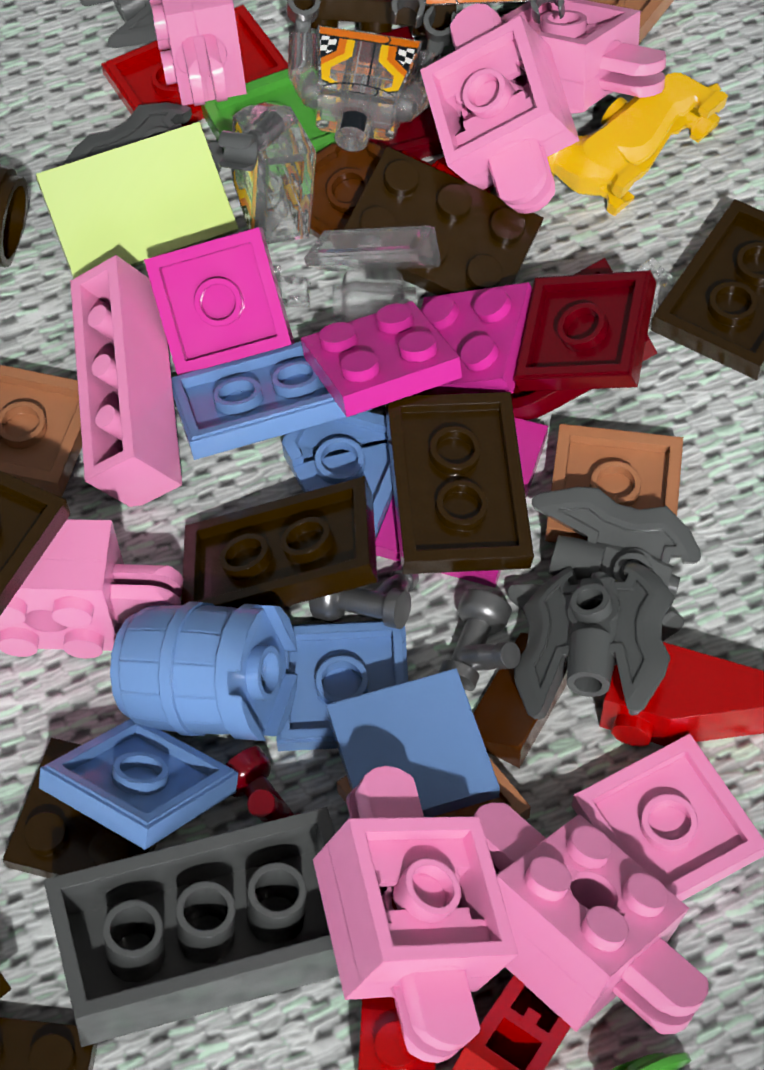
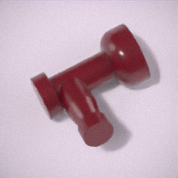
M253 746L241 751L225 764L239 773L236 793L232 796H246L248 798V810L253 816L266 823L297 815L291 811L267 778L271 772V762L259 746Z

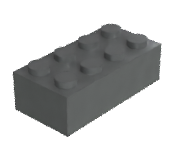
M324 807L44 879L81 1047L339 976L313 863L314 857L335 834L328 808Z

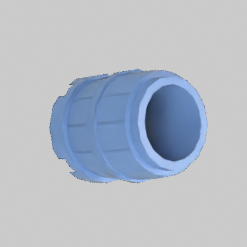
M190 601L185 605L147 606L138 611V613L135 612L125 619L117 632L111 653L110 679L112 694L118 709L138 725L177 732L179 735L230 734L234 739L266 741L264 736H277L283 730L291 714L297 689L298 674L286 673L285 651L297 652L296 637L290 618L279 606L243 604L239 608Z

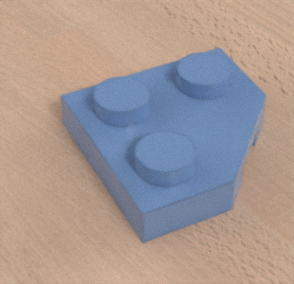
M366 411L285 434L282 440L283 455L304 493L365 476L373 494L375 537L377 538L394 494L386 416Z

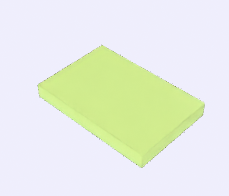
M200 122L36 174L37 183L73 279L115 255L131 266L145 263L144 259L208 242L235 233L239 229Z

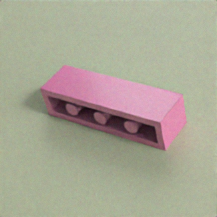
M115 255L71 280L70 285L85 482L125 505L133 507L144 505L182 486L168 342L150 279Z

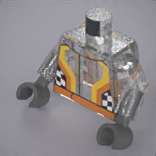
M287 0V15L295 23L294 32H289V81L304 106L315 110V126L321 131L335 133V142L339 147L350 152H357L367 146L369 138L383 141L394 139L401 123L411 122L430 106L420 70L445 57L442 55L444 46L452 43L450 26L442 31L432 28L436 15L435 6H431L424 14V29L429 41L426 50H422V41L367 32L318 25L317 33H311V23L318 17L321 0H313V7L309 10H301L295 6L294 0ZM454 11L451 16V22L456 17V13Z
M263 102L258 105L246 106L233 116L232 131L223 130L218 140V145L225 147L219 167L231 169L233 184L247 224L244 231L262 227L267 246L271 243L309 238L316 150L291 107L274 102Z

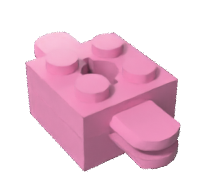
M150 0L166 85H178L182 105H205L206 101H227L228 97L247 94L233 0Z
M564 0L565 15L560 19L558 6L554 3L546 2L538 8L540 23H536L532 18L530 1L501 17L507 23L521 15L550 46L571 113L585 112L590 106L613 92L645 98L655 96L664 90L665 76L661 71L666 67V53L662 50L639 46L640 10L587 0Z
M474 4L459 12L450 24L451 39L455 51L420 70L447 166L467 183L482 190L494 185L497 196L517 213H533L546 206L555 194V181L547 157L580 140L550 46L521 15L506 23L487 4Z
M67 519L1 614L0 650L8 655L28 657L36 654L38 649H64L67 654L77 658H96L103 651H112L117 632L125 619L135 612L138 613V611L147 606L181 605L179 598L182 594L184 578L180 572L168 565L124 564L112 520Z
M381 766L368 772L360 780L358 786L348 794L346 803L350 818L314 857L313 863L345 1000L394 997L407 1051L422 1061L439 1063L450 1059L480 1031L471 992H477L516 958L519 953L480 817H424L414 778L399 768ZM392 897L398 910H394L392 906Z
M488 803L480 806L473 817H480L519 953L505 968L524 983L528 989L576 1032L616 996L658 1033L663 1035L676 1034L684 1030L708 995L707 978L667 944L689 910V907L580 814L545 838L505 803Z

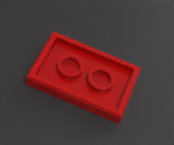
M241 5L234 8L245 83L291 68L246 7ZM157 41L101 63L104 76L130 114L135 111L138 105L165 102L182 105L178 85H166L160 55L161 51H159ZM185 105L191 108L192 116L185 125H182L183 127L205 119L201 105Z

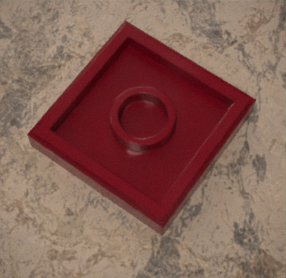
M651 270L535 278L513 378L520 391L638 387L657 284Z

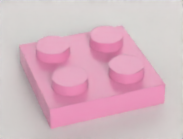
M691 734L678 739L573 795L572 807L577 815L580 814L596 829L603 832L609 840L651 876L658 879L665 888L681 901L764 856V839Z

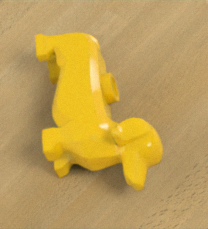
M673 72L665 75V87L661 93L645 98L635 96L629 102L623 97H619L603 115L601 120L603 126L590 135H578L580 141L547 157L553 177L556 175L568 187L579 194L600 196L607 199V212L615 217L634 200L635 196L629 192V189L650 170L669 137L673 134H679L683 129L688 128L691 132L690 138L699 143L718 126L720 117L715 112L719 113L725 107L728 95L721 91L718 83L706 87L682 73Z

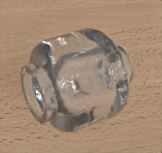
M396 268L350 269L344 274L342 284H333L334 323H347L377 313L380 308L389 304H404L413 301L416 305V287H404L403 276Z

